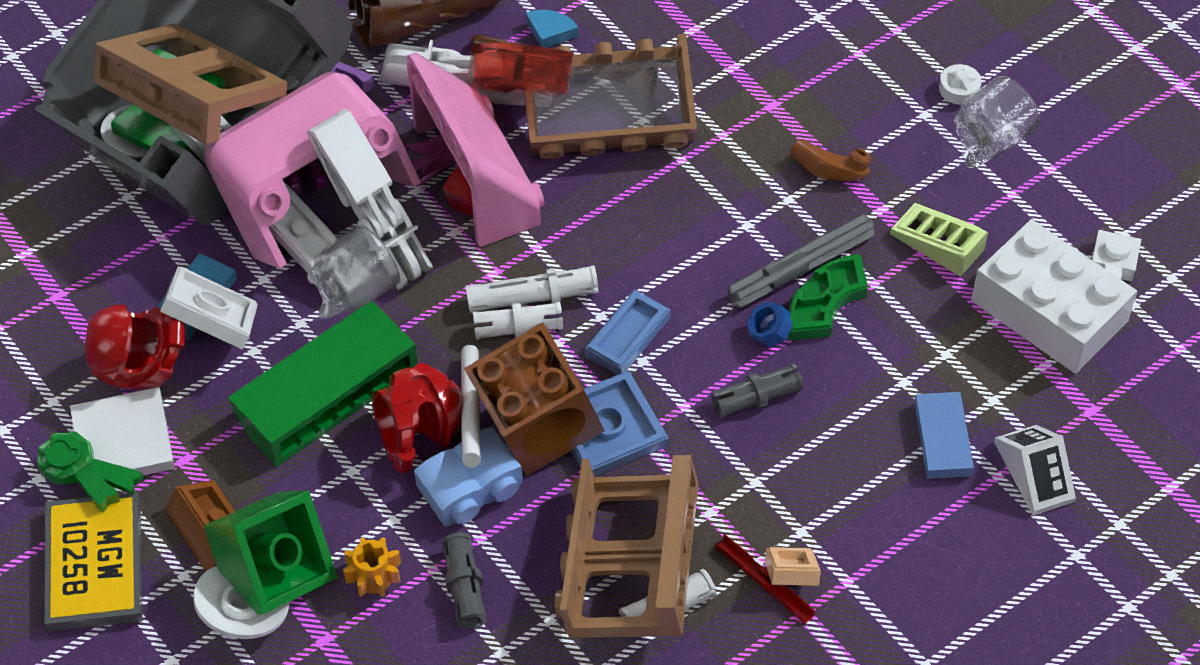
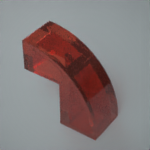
M513 43L472 45L466 83L473 88L502 94L520 89L560 97L568 94L574 52Z

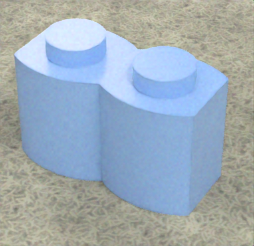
M493 427L480 431L481 461L478 466L469 468L463 465L462 442H460L454 449L443 451L429 458L414 470L417 488L444 527L455 523L464 524L469 522L479 513L483 505L494 501L503 502L508 500L518 491L519 486L523 483L521 465Z

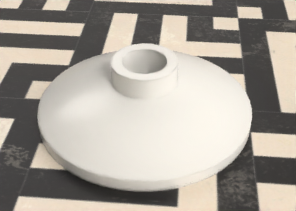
M217 566L207 570L199 578L193 595L194 607L201 620L214 631L232 638L252 639L270 634L284 622L289 609L288 602L263 615H258L221 574Z

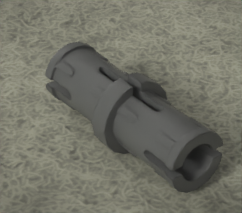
M791 363L788 366L760 376L757 373L746 375L747 379L743 382L711 391L710 399L713 409L719 408L716 411L717 417L722 419L727 415L753 406L760 409L766 407L770 400L803 390V380L800 372L794 374L798 369L797 366Z
M453 533L447 535L445 540L441 541L448 574L445 577L446 588L452 593L457 626L462 629H474L482 626L483 622L487 621L480 588L483 584V577L481 571L476 568L471 536L467 533Z

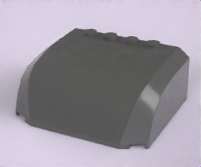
M98 0L46 68L43 83L47 88L42 105H36L35 111L75 144L115 172L203 226L224 217L229 209L206 164L192 150L187 151L160 135L143 158H131L105 143L102 139L101 125L106 116L112 111L132 103L94 83L95 43L175 23L287 81L286 95L320 75L331 72L348 49L353 23L334 0ZM169 41L144 48L152 53L158 48L168 52ZM249 106L228 112L226 121L233 127L258 111Z

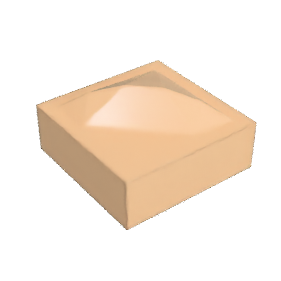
M766 548L765 565L772 585L819 586L821 570L811 548Z

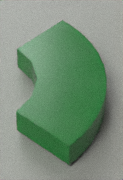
M861 254L845 256L826 263L813 272V276L799 290L797 289L789 308L793 326L788 335V341L831 337L833 320L838 311L851 301L867 297L868 286Z

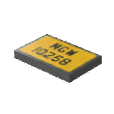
M138 492L134 494H118L120 502L109 504L104 512L100 511L89 497L45 502L44 624L47 632L143 621L141 500Z

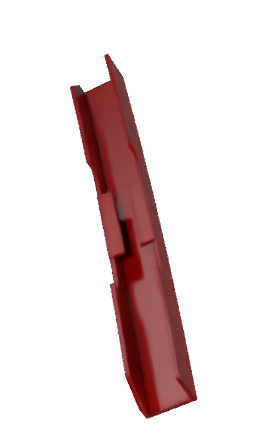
M723 534V539L717 545H714L715 549L750 576L804 625L815 616V610L785 585H772L768 571L726 534Z

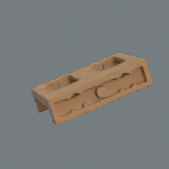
M175 23L95 43L94 83L204 144L219 141L221 114L249 106L260 111L286 96L287 81ZM169 41L168 53L176 56V58H162L144 47ZM209 72L214 73L224 79L225 89L218 88L197 76Z
M673 455L671 475L594 477L589 458L582 459L579 478H573L572 499L575 505L574 514H568L566 520V534L570 542L568 552H562L560 560L561 576L564 580L563 590L556 591L554 602L557 619H563L569 638L683 635L699 485L691 455ZM632 500H655L659 503L656 529L652 538L622 541H596L593 539L596 511L600 503ZM638 574L650 577L646 610L642 615L637 617L602 618L582 616L586 583L590 577Z

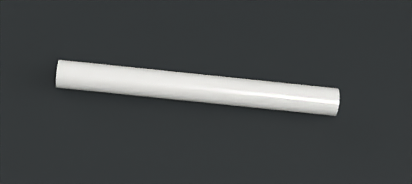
M466 345L461 350V394L463 396L461 413L462 463L469 468L478 466L481 461L480 399L464 370L465 367L479 360V351L473 345Z

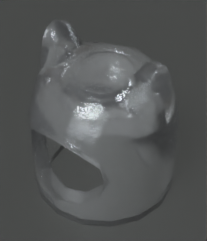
M1004 76L994 78L967 98L960 106L953 120L956 132L968 151L965 160L967 168L978 167L991 159L1008 153L1034 133L1040 124L1039 112L1031 96L1018 82Z
M357 225L326 246L315 258L314 267L307 274L309 282L315 283L323 299L319 313L320 317L324 319L331 318L342 312L357 310L369 301L376 300L400 282V273L390 252L382 241L364 225Z

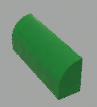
M371 300L230 395L228 399L245 432L277 468L372 402V395L375 391L389 387L392 373L407 367L412 369L418 364L416 344Z

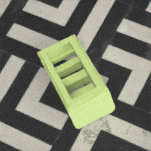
M914 203L891 228L890 235L961 277L985 250L988 232L968 222ZM915 219L922 222L916 230L908 228ZM930 227L935 230L930 236L924 234ZM943 235L948 237L946 241H942L940 238Z

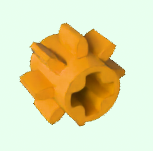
M362 537L354 551L345 550L344 555L348 567L343 569L345 582L354 583L357 581L359 596H363L366 593H378L381 597L385 596V590L391 582H400L399 570L396 568L401 564L399 550L388 552L386 538L382 537L377 541L366 540Z

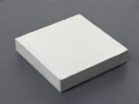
M177 267L160 312L243 350L251 332L258 304L256 301L186 268Z
M159 387L70 406L74 431L91 443L94 459L138 470L143 476L175 469Z

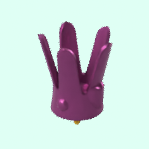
M442 135L431 138L430 141L404 145L405 150H412L417 154L426 153L411 161L415 171L422 169V174L425 176L420 180V186L445 167L457 165Z

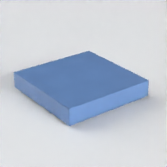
M629 371L584 389L605 431L571 450L580 468L582 459L589 458L594 477L669 446V438Z

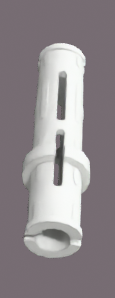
M595 266L558 272L553 268L547 269L545 274L501 280L486 284L466 285L469 311L473 313L474 311L479 312L511 307V304L520 303L523 305L548 300L555 303L561 302V298L599 293Z

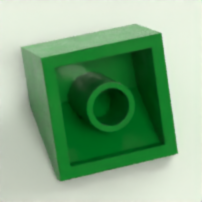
M309 490L279 491L203 525L218 570L258 615H263L338 578Z

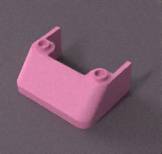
M337 72L324 73L220 133L219 141L207 144L204 152L205 164L254 259L279 269L287 265L269 229V226L286 215L290 206V195L282 179L318 158L306 132L334 116L342 109L350 110L392 181L413 187L421 183L394 124L349 76Z

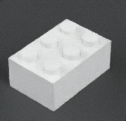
M1031 219L977 270L971 301L1067 369L1077 374L1129 321L1137 290Z

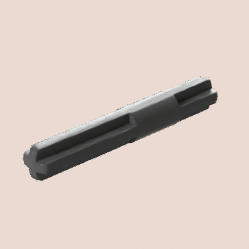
M860 214L730 284L727 287L729 300L736 308L744 307L873 237L875 234L874 222L866 214Z

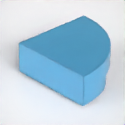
M552 10L526 12V22L542 49L578 37V26L572 19L562 13Z

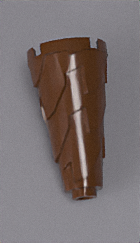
M348 0L349 11L356 10L358 20H352L356 36L361 45L369 49L398 42L399 38L434 29L433 25L469 17V13L497 5L501 0Z

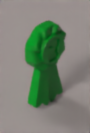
M76 431L53 433L47 441L38 447L37 465L40 474L56 485L77 482L102 512L107 509L109 504L120 502L117 490L114 488L128 494H134L135 484L143 480V474L138 470L94 459L91 443Z

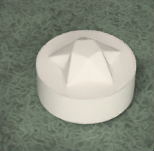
M956 64L949 66L941 74L940 94L945 100L953 104L963 105L971 103L979 96L981 76L974 68L967 65Z

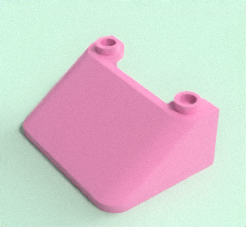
M417 52L407 55L414 128L418 134L438 128L467 180L472 192L475 240L479 247L541 225L540 207L545 205L542 191L536 182L530 183L494 120V111L486 94L480 95L475 88Z

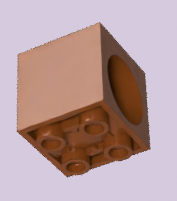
M543 322L464 368L526 476L605 431L585 390Z

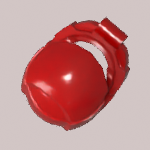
M125 304L113 305L100 310L91 316L88 321L84 343L85 357L90 371L99 381L115 388L139 391L160 387L172 375L173 365L178 353L184 349L185 323L160 312V307L151 308L150 311L145 310L139 314L127 311Z
M419 363L412 369L407 367L392 373L389 387L375 391L372 395L373 413L381 433L385 452L389 461L394 462V468L399 473H407L412 468L415 457V449L412 447L414 434L424 433L431 441L446 448L458 434L462 425L463 396L459 387L452 379L448 380L447 375L424 363Z

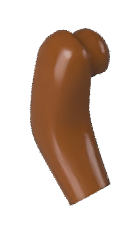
M800 139L794 143L790 150V155L812 175L821 179L847 182L860 181L870 173L868 166L871 163V157L868 152L862 149L851 151L849 157L831 153L805 139Z

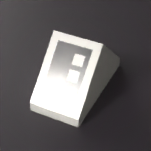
M1034 425L995 437L994 443L1033 516L1075 502L1076 496L1063 436Z

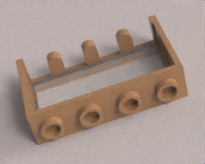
M678 34L676 46L653 48V41L651 39H641L636 42L635 50L612 51L611 43L601 42L595 45L594 53L571 55L569 46H558L554 48L553 57L530 58L529 47L521 48V69L530 156L539 155L541 159H556L564 156L566 152L581 151V154L585 156H594L604 153L606 149L622 148L625 152H638L646 149L647 145L663 144L665 148L674 149L688 145V142L695 140L697 122L686 34Z

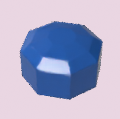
M766 301L753 308L746 323L750 337L759 344L771 348L785 341L793 326L789 311L781 305Z

